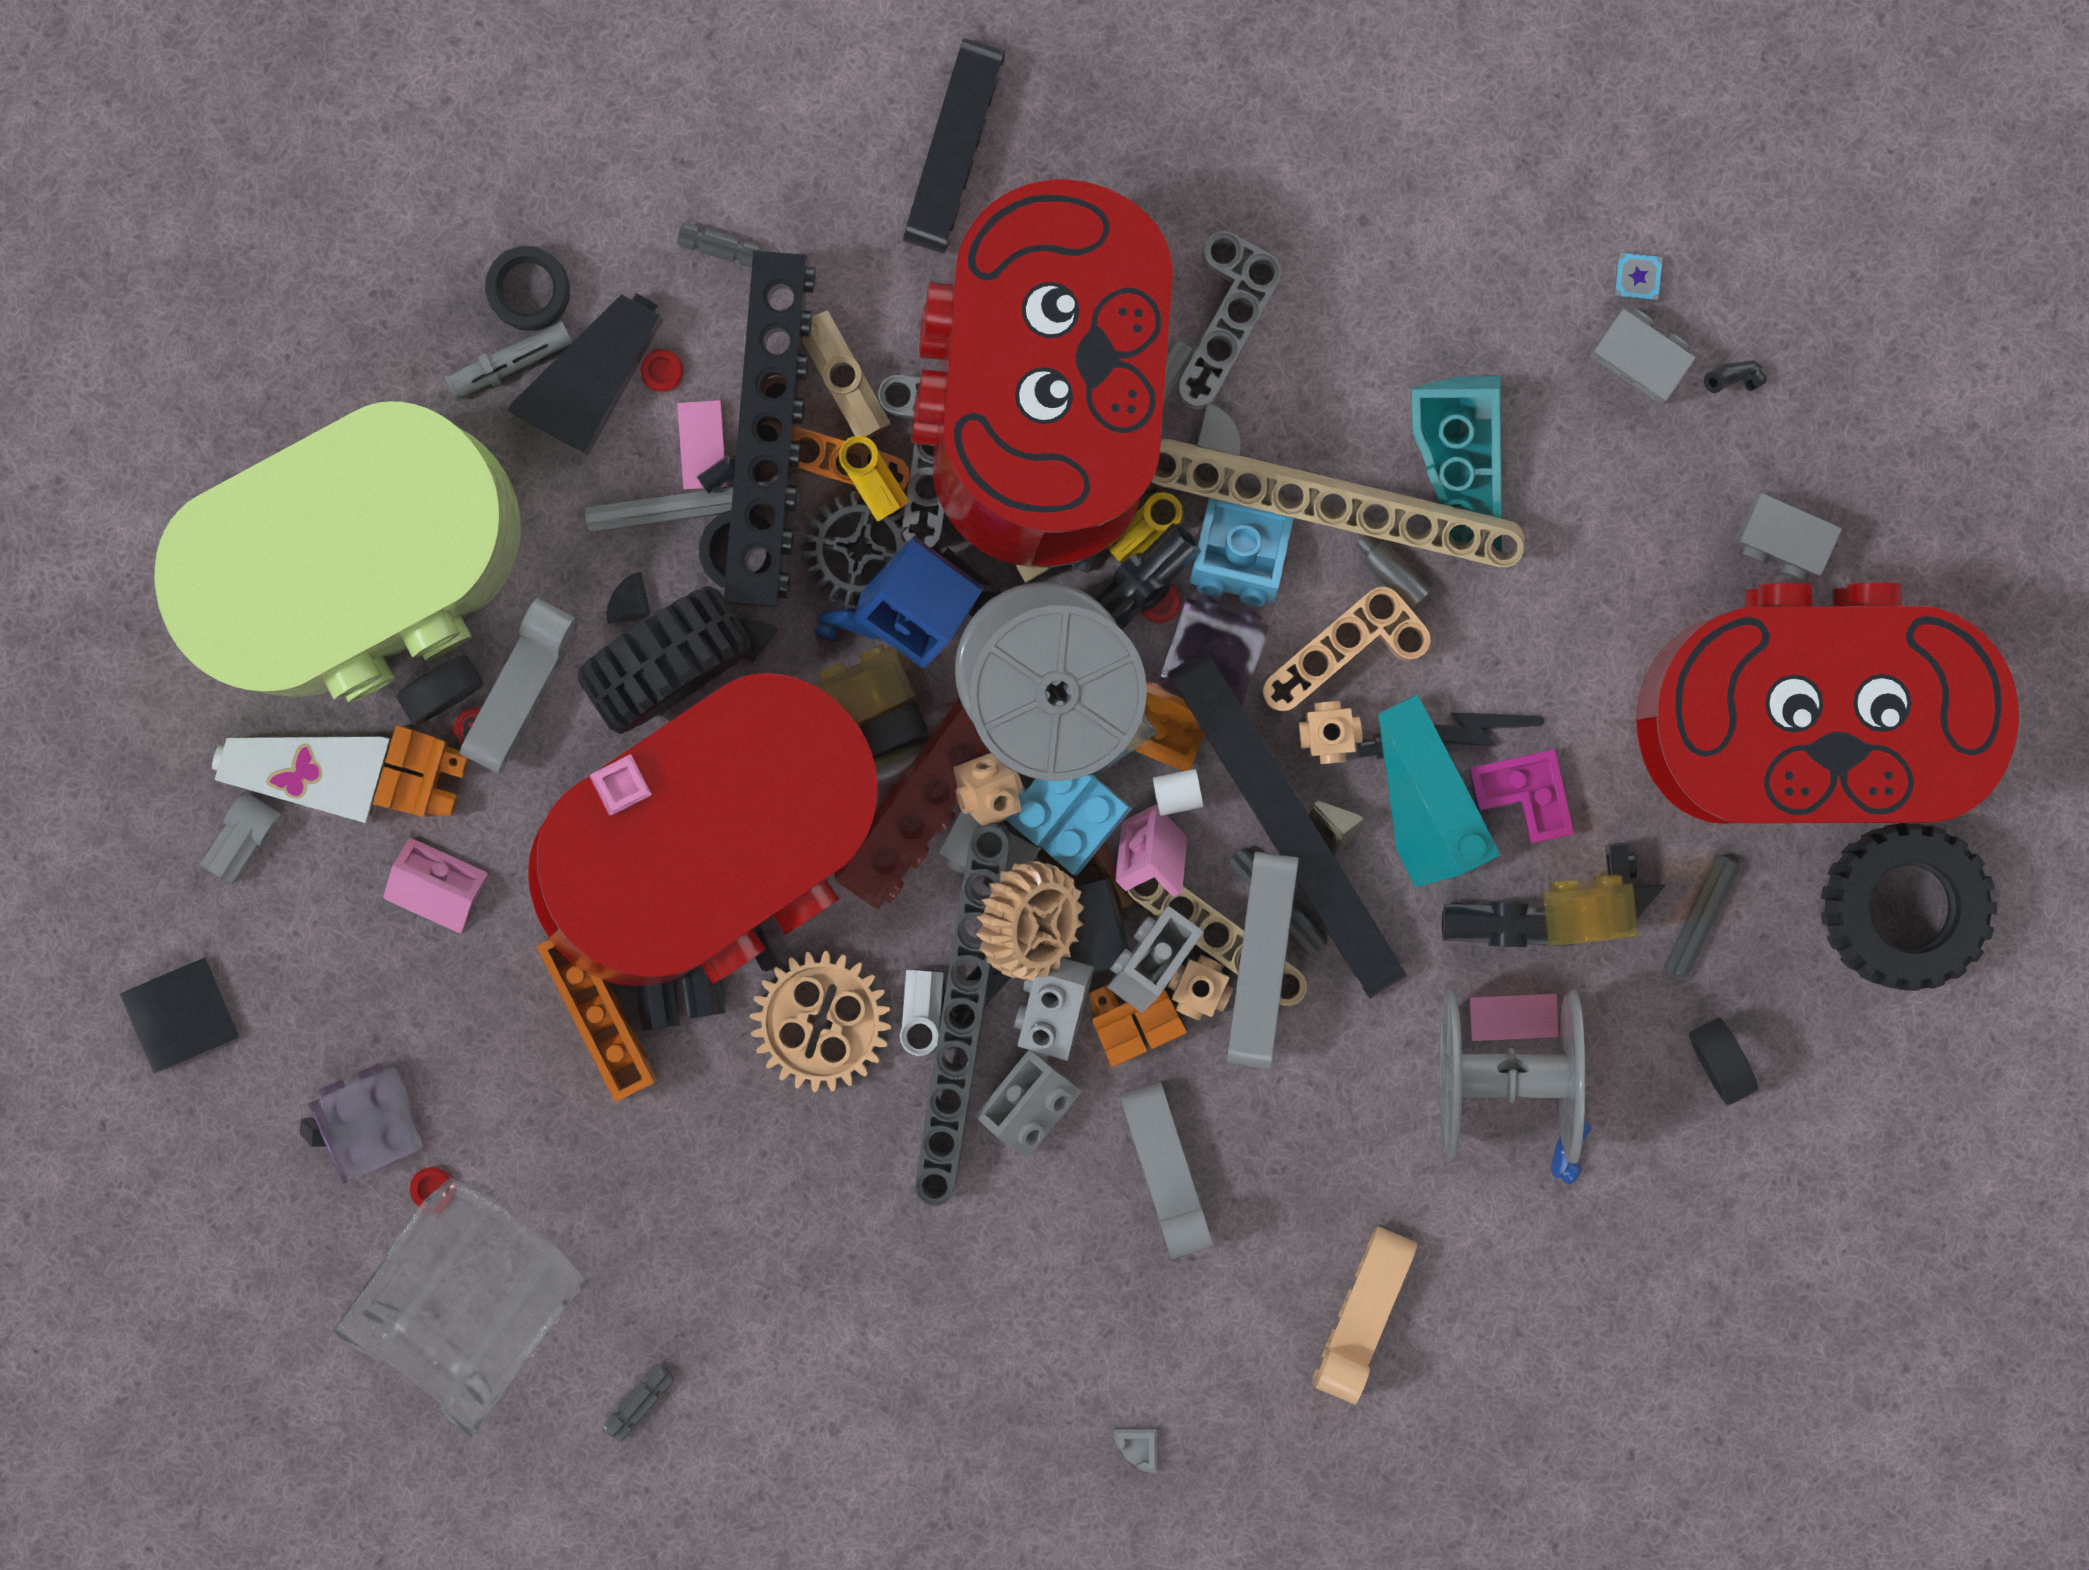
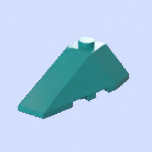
M1461 376L1412 387V432L1417 446L1420 448L1427 467L1428 477L1433 484L1439 503L1502 519V376ZM1457 525L1450 530L1451 537L1458 542L1465 543L1474 537L1473 530L1466 525ZM1500 535L1492 543L1497 551L1502 552V535Z
M1418 694L1379 712L1378 720L1384 764L1386 765L1388 796L1393 818L1395 848L1413 885L1419 887L1460 876L1500 856L1472 797Z

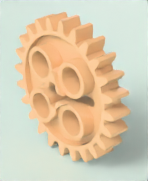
M811 951L806 952L805 965L802 966L794 957L789 958L790 972L787 973L782 968L776 966L773 970L778 981L776 983L769 980L762 981V985L769 992L768 996H754L753 1000L763 1006V1011L750 1014V1018L762 1022V1027L751 1032V1036L764 1037L765 1043L756 1052L758 1054L770 1051L772 1057L766 1064L767 1069L780 1064L783 1068L779 1079L782 1081L791 1073L796 1075L795 1088L797 1089L801 1087L805 1079L811 1080L812 1091L817 1092L821 1081L826 1080L832 1092L836 1090L837 1078L842 1077L844 1082L851 1086L853 1084L851 1073L853 1070H856L865 1077L868 1071L863 1062L866 1059L874 1063L880 1061L878 1055L873 1051L874 1046L887 1047L888 1042L878 1035L879 1031H886L892 1028L891 1024L880 1021V1015L889 1012L891 1007L878 1005L876 1001L886 992L884 989L875 991L870 989L869 986L876 978L874 974L864 979L859 976L863 965L861 962L856 964L851 970L846 968L847 955L842 954L837 963L834 964L831 963L829 951H824L820 962H815ZM810 981L819 988L820 995L816 1004L807 1006L799 1002L796 996V989L801 982ZM831 984H834L837 990L827 1013V1019L833 1022L832 1028L825 1027L821 1031L813 1057L807 1058L805 1052L815 1029V1023L809 1021L810 1015L820 1013L827 990ZM853 996L859 1001L861 1011L856 1019L845 1020L840 1017L837 1012V1003L840 998ZM794 1022L802 1026L805 1032V1039L800 1046H789L783 1041L781 1033L785 1024ZM837 1037L844 1042L846 1054L843 1059L831 1061L825 1057L822 1046L827 1038Z

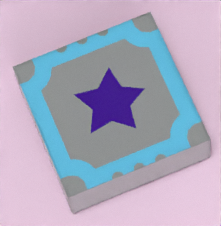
M1619 253L1613 297L1657 302L1659 299L1663 257Z

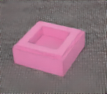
M631 754L589 776L609 816L652 795Z

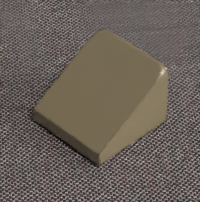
M1321 801L1313 804L1309 814L1333 856L1349 846L1357 838L1365 820L1356 813Z

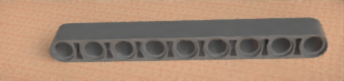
M1002 822L996 824L989 823L984 826L979 824L975 828L969 842L915 1180V1192L918 1199L929 1206H941L947 1203L952 1197L958 1177L991 971V964L987 962V956L979 950L983 940L970 936L965 929V923L984 913L986 905L981 899H987L991 895H980L974 891L972 887L974 877L985 875L990 877L995 884L1000 883L1001 871L1007 872L1011 834ZM985 832L997 834L1001 838L1002 848L993 853L984 851L980 847L979 836ZM965 961L975 962L980 967L982 975L976 980H966L960 975L958 966ZM966 1004L973 1009L975 1018L968 1023H961L953 1017L951 1009L955 1005ZM956 1046L962 1048L968 1056L967 1062L962 1065L951 1064L945 1057L946 1049ZM944 1089H952L959 1094L961 1103L955 1107L944 1106L939 1101L938 1093ZM944 1131L952 1136L954 1145L949 1149L937 1148L933 1144L931 1136L936 1132ZM930 1174H939L945 1178L947 1187L942 1191H933L927 1187L925 1177Z

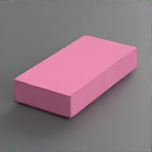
M721 400L677 403L684 491L704 489L697 476L725 457ZM726 482L725 484H723L722 486H720L719 488L728 487L727 482Z
M1556 993L1469 997L1471 1041L1559 1037Z

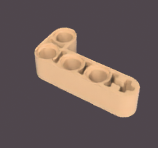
M1387 587L1375 588L1272 674L1263 684L1262 699L1271 710L1286 712L1297 706L1376 637H1379L1396 657L1409 661L1419 658L1429 649L1431 642L1430 633L1394 590ZM1380 595L1387 597L1393 606L1391 616L1382 620L1375 618L1369 608L1371 599ZM1351 624L1358 629L1360 639L1355 647L1346 648L1339 644L1336 632L1340 625ZM1403 629H1413L1421 637V644L1416 652L1408 653L1400 648L1398 636ZM1318 652L1325 657L1327 667L1322 675L1312 676L1305 671L1303 660L1306 654ZM1294 666L1299 678L1310 686L1304 691L1300 683L1297 684L1289 692L1292 700L1288 704L1283 699L1277 702L1273 701L1271 695L1275 692L1272 686L1273 682L1277 681L1280 685L1287 683L1294 677V675L1287 672V669Z
M1376 1226L1355 1274L1357 1277L1353 1289H1349L1339 1312L1340 1320L1336 1330L1332 1329L1321 1355L1324 1357L1319 1370L1316 1369L1312 1378L1314 1388L1356 1405L1369 1376L1370 1367L1368 1365L1409 1270L1418 1242Z

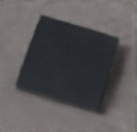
M1110 877L1073 884L1076 889L1081 891L1077 901L1084 906V909L1078 914V920L1084 925L1076 929L1075 937L1079 942L1071 943L1069 947L1071 957L1063 958L1093 966V972L1111 968L1124 949L1129 950Z
M205 957L119 994L153 1074L239 1038Z

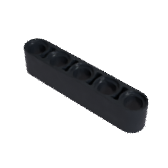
M963 38L910 211L903 242L943 254L946 253L949 245L947 243L948 237L955 225L961 205L960 197L962 190H965L974 162L972 160L973 154L980 142L986 119H984L987 107H990L998 82L999 67L1003 65L1006 50Z

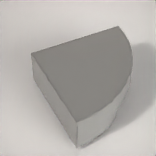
M1209 404L1206 408L1197 446L1239 456L1240 437L1234 422L1223 410Z
M1114 1428L1115 1442L1124 1458L1142 1471L1157 1473V1428Z

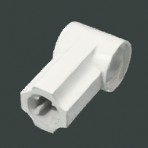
M1196 769L1153 777L1160 816L1203 808Z
M906 970L900 1041L903 1048L912 1055L927 1056L937 1048L944 973ZM917 1024H924L932 1031V1041L924 1049H915L908 1040L909 1031Z

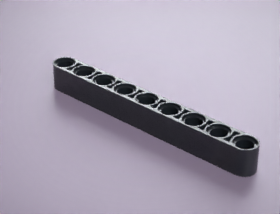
M1203 649L1168 671L1167 673L1279 855L1299 858L1296 882L1351 971L1362 984V988L1369 999L1405 978L1407 975L1207 651Z

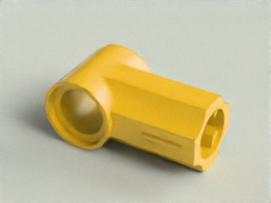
M853 436L842 444L839 451L840 464L877 522L910 502L871 439L865 436ZM854 444L867 446L872 454L870 463L864 468H854L847 462L846 452Z
M1164 492L1154 494L1135 513L1124 533L1107 547L1108 550L1121 564L1131 556L1143 553L1172 523L1179 525L1182 523L1184 517L1183 506L1172 494ZM1160 501H1169L1176 509L1175 518L1167 525H1159L1152 518V509Z

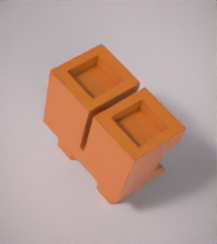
M396 725L385 763L423 773L424 776L421 777L391 767H383L373 805L421 817H429L430 814L453 817L459 795L438 789L442 772L464 778L470 759L460 755V750L450 747L451 742Z
M1109 984L1088 993L1095 1015L1091 1018L1111 1067L1147 1052L1132 1014L1136 1015L1151 1049L1187 1033L1165 989L1143 1013L1127 1002L1118 1004L1113 991L1107 988Z

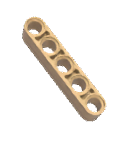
M1159 882L1156 891L1149 896L1138 895L1134 888L1127 890L1135 901L1157 917L1169 906L1170 901L1179 896L1188 898L1192 903L1193 912L1187 920L1201 929L1203 934L1205 928L1210 923H1222L1228 931V938L1222 946H1209L1205 942L1203 934L1196 942V945L1234 973L1239 974V957L1242 952L1244 930L1184 887L1182 894L1173 897ZM1285 961L1283 974L1294 975L1298 981V990L1290 998L1280 997L1279 1004L1282 1006H1292L1304 998L1307 991V983L1302 973Z

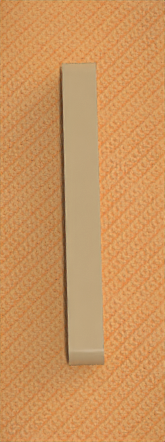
M1162 439L1160 443V453L1171 455L1176 462V468L1171 471H1162L1156 468L1151 482L1160 486L1496 567L1507 568L1513 566L1520 561L1524 553V533L1518 524L1510 520L1243 456H1236L1172 439ZM1202 463H1209L1217 469L1218 478L1211 482L1204 481L1197 475L1196 467ZM1245 473L1256 475L1260 480L1261 488L1254 492L1243 490L1239 485L1238 477ZM1286 484L1298 485L1302 489L1304 497L1299 501L1290 502L1282 496L1280 488ZM1329 494H1338L1345 500L1346 507L1339 512L1329 511L1323 504V498ZM1372 504H1380L1387 509L1389 517L1385 521L1374 522L1366 516L1365 509ZM1422 514L1430 520L1432 526L1425 532H1416L1409 527L1407 520L1413 515ZM1457 525H1466L1473 530L1474 537L1465 543L1458 542L1451 537L1450 530ZM1508 535L1516 541L1517 546L1511 552L1502 553L1495 549L1492 542L1497 536Z

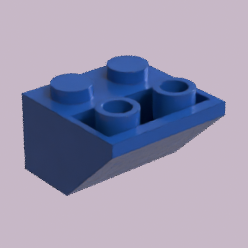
M913 536L861 592L854 620L924 669L951 641L982 592L983 585Z

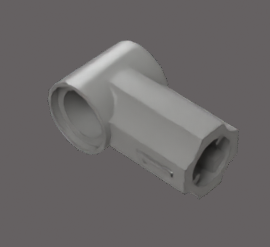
M244 791L229 809L224 819L225 827L201 864L219 878L234 884L258 846L262 847L270 838L267 835L268 831L274 823L279 824L282 814L247 791Z

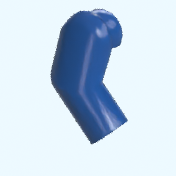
M854 609L824 611L817 618L819 624L815 629L816 636L832 642L838 638L839 629L848 630L872 640L877 637V635L854 620L856 613Z
M1584 1121L1582 1143L1592 1129L1586 1121ZM1560 1137L1556 1143L1551 1172L1556 1179L1561 1178L1564 1183L1572 1184L1580 1175L1582 1167L1579 1163L1571 1164L1567 1161Z

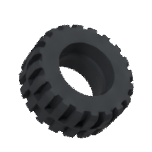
M705 586L657 611L599 650L596 655L589 658L579 668L578 682L608 728L618 734H623L660 715L723 674L724 671L731 668L751 650V639L720 591L711 586Z
M1894 824L1884 826V828L1878 830H1871L1861 835V839L1855 843H1849L1841 851L1843 856L1837 863H1832L1827 873L1831 876L1828 886H1823L1821 899H1825V912H1821L1822 925H1827L1830 936L1827 939L1831 948L1837 949L1842 956L1840 960L1849 969L1859 973V977L1883 987L1905 991H1920V989L1924 988L1934 989L1943 986L1945 981L1951 978L1958 979L1967 972L1966 967L1971 962H1977L1983 955L1984 951L1981 947L1985 940H1991L1995 929L1990 926L1991 915H1997V902L1992 901L1990 890L1995 889L1992 877L1986 876L1982 869L1985 865L1978 854H1972L1967 849L1968 844L1961 838L1951 836L1946 833V830L1935 826ZM1907 865L1917 866L1932 873L1943 885L1948 903L1947 917L1939 934L1930 942L1915 948H1900L1886 942L1875 931L1869 915L1870 895L1878 879L1891 869Z

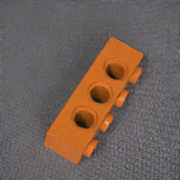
M550 940L537 945L536 948L614 1102L616 1103L657 1082L659 1078L610 982L591 976L576 967L556 949Z

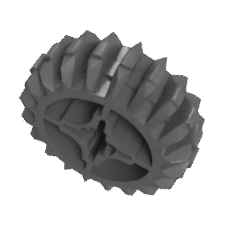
M857 491L851 492L852 505L846 507L840 495L835 496L834 502L839 510L834 513L826 505H821L819 510L827 518L822 524L815 518H811L808 522L814 529L819 530L817 536L811 534L803 535V541L808 544H814L815 550L802 552V558L804 560L816 559L817 561L816 565L806 570L807 575L812 577L822 573L824 577L817 582L815 587L818 591H822L829 584L834 586L829 594V600L832 602L838 600L841 592L847 593L845 606L848 608L853 607L855 595L861 596V592L867 586H860L865 568L873 562L889 563L908 542L905 541L902 534L908 527H900L898 525V522L904 518L905 511L901 508L892 516L889 515L882 519L894 533L897 551L875 544L872 539L874 516L866 504H860V496ZM861 514L856 532L852 536L847 538L828 536L833 527L841 520L849 516ZM910 524L909 533H912L915 530V526ZM866 528L864 537L869 540L866 545L868 547L872 546L874 552L883 554L871 553V555H864L862 561H859L858 569L855 572L857 563L852 559L855 554H849L847 548L839 547V545H857ZM825 549L841 553L848 558L849 575L847 583L839 580L830 571L825 558Z

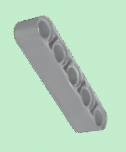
M1255 852L1227 1064L1271 1070L1298 857Z

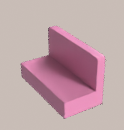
M1157 804L1122 821L1115 880L1127 891L1154 877L1173 897L1182 894L1187 836L1168 815L1160 816Z
M410 837L392 865L383 897L385 900L457 933H462L471 907L483 889L489 873Z

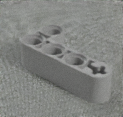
M1227 231L1217 232L1209 237L1204 247L1203 261L1212 273L1232 283V286L1181 376L1178 386V393L1182 403L1188 408L1195 410L1204 409L1215 400L1277 288L1281 277V266L1274 256ZM1218 243L1229 244L1235 252V258L1228 264L1217 263L1211 256L1213 246ZM1256 264L1267 265L1273 273L1272 281L1266 285L1255 284L1249 277L1250 268ZM1235 302L1246 303L1252 310L1251 319L1245 323L1234 322L1228 315L1229 306ZM1214 340L1225 341L1231 348L1230 357L1219 362L1212 360L1207 353L1208 344ZM1198 361H1201L1209 370L1221 372V375L1217 378L1211 372L1205 385V389L1210 393L1208 396L1200 394L1197 399H1194L1190 396L1191 388L1186 384L1188 381L1196 383L1200 378L1204 368L1195 365Z
M892 375L886 378L878 390V398L883 410L894 417L913 420L916 391H919L920 378L905 375ZM902 385L910 390L911 397L905 406L896 408L887 403L886 395L891 387ZM914 444L907 498L910 502L905 505L902 527L908 528L902 534L905 541H909L913 536L916 537L915 534L909 533L910 524L918 527L921 519L920 511L912 512L914 504L925 509L939 508L937 516L930 512L928 513V527L935 530L933 536H926L924 540L926 545L934 549L940 543L945 512L938 496L932 500H924L917 495L916 488L920 480L925 477H933L934 457L928 456L923 451V445Z
M539 598L533 601L519 629L520 638L461 747L460 755L497 774L502 772L568 650L565 648L570 636L575 637L577 633L578 622L576 617Z
M1161 1081L1119 1094L1171 1259L1175 1260L1214 1247Z

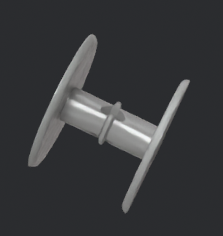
M1037 582L1006 590L992 598L978 610L965 628L958 645L955 659V680L961 703L989 751L1003 764L1018 773L1048 781L1071 780L1089 775L1105 767L1118 757L1131 742L1140 726L1147 699L1146 675L1141 658L1134 644L1117 626L1109 612L1094 598L1078 589L1058 583Z
M1445 989L1440 1024V1125L1443 1156L1446 1164L1452 1163L1458 1153L1462 1098L1506 1097L1510 1103L1515 1102L1516 1097L1558 1098L1560 1132L1564 1155L1571 1164L1578 1163L1582 1148L1585 1114V1044L1581 1002L1576 989L1569 990L1563 999L1558 1054H1515L1513 1048L1507 1049L1506 1054H1462L1457 996L1453 990Z

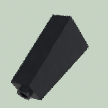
M635 293L633 299L621 294L511 403L507 411L578 451L589 455L664 320L659 314L655 313L658 305Z

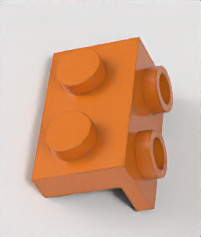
M1146 682L1147 699L1143 718L1136 734L1126 748L1181 771L1190 770L1205 734L1183 698L1164 691L1161 686L1153 682Z

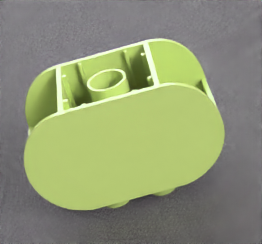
M389 401L367 405L203 492L180 508L164 530L156 553L154 581L158 606L169 634L183 654L195 666L220 682L246 690L289 697L312 696L329 691L334 700L346 697L348 703H351L378 691L395 680L386 660L408 649L412 658L422 655L427 662L456 649L472 638L463 619L481 610L498 594L506 583L515 564L521 537L519 504L510 479L495 456L475 437L458 428L448 419L428 408L406 402Z

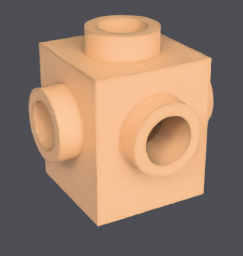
M1340 701L1314 703L1315 712H1307L1305 714L1306 722L1299 723L1301 749L1309 748L1310 757L1320 756V764L1346 762V753L1356 752L1355 743H1362L1360 717H1352L1351 708L1341 709ZM1327 724L1338 726L1340 735L1336 740L1331 741L1325 738L1323 730Z
M992 753L953 767L957 784L956 798L963 813H969L981 826L989 823H1000L1007 816L1021 812L1018 794L1022 793L1023 787L1020 777L1016 771L1009 769Z
M1200 955L1198 961L1188 958L1185 966L1180 965L1167 985L1168 988L1174 990L1171 999L1179 1002L1176 1011L1199 1021L1202 1014L1212 1017L1215 1009L1223 1012L1233 991V988L1227 985L1230 977L1221 973L1224 965L1204 955ZM1198 980H1204L1209 985V992L1203 997L1196 996L1192 991L1193 984Z

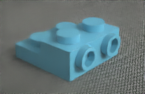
M1209 498L1198 545L1201 552L1195 557L1189 584L1198 585L1197 590L1206 596L1218 597L1223 594V591L1240 595L1241 602L1249 606H1264L1266 601L1274 603L1294 518Z
M1091 773L1080 778L1063 781L1035 779L1028 789L1023 787L1022 793L1018 794L1021 812L1007 816L1006 820L1032 843L1043 848L1071 874L1078 875L1132 808Z

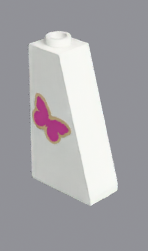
M386 737L226 738L225 745L219 744L215 751L212 769L217 771L216 781L359 822L372 823L377 806L373 805V800L383 767H388L389 763H385L392 739Z

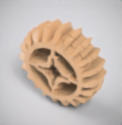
M1027 861L1026 864L1014 863L1011 871H1001L1000 883L990 884L992 892L990 897L981 899L986 905L984 913L977 916L983 923V926L976 933L983 940L979 950L985 953L987 962L997 970L1002 971V974L1022 980L1033 981L1036 976L1047 978L1050 969L1060 970V958L1071 957L1069 952L1071 943L1079 942L1075 937L1076 929L1084 925L1078 920V914L1084 909V906L1077 901L1081 891L1073 886L1074 879L1070 878L1064 871L1059 870L1058 867L1038 861Z

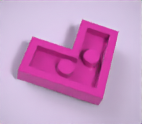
M1555 749L1469 768L1478 811L1521 801L1530 844L1574 834Z

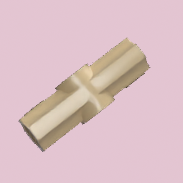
M826 310L812 317L810 337L803 336L802 342L854 436H865L870 439L892 424L829 311ZM840 366H849L855 371L853 383L845 388L835 386L831 380L834 370Z

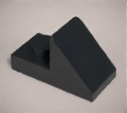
M1627 844L1605 845L1613 932H1627L1634 924V918L1636 921L1663 890L1665 884L1631 887L1630 878H1637L1635 853L1628 852Z

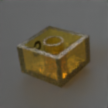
M883 644L860 654L861 663L847 669L845 664L840 663L820 672L819 675L822 681L813 684L837 701L850 714L857 725L918 699L897 651L894 648L886 651Z
M1619 874L1593 877L1594 885L1578 887L1577 880L1575 879L1549 881L1550 890L1540 891L1546 944L1548 946L1638 937L1633 884L1622 882V875Z

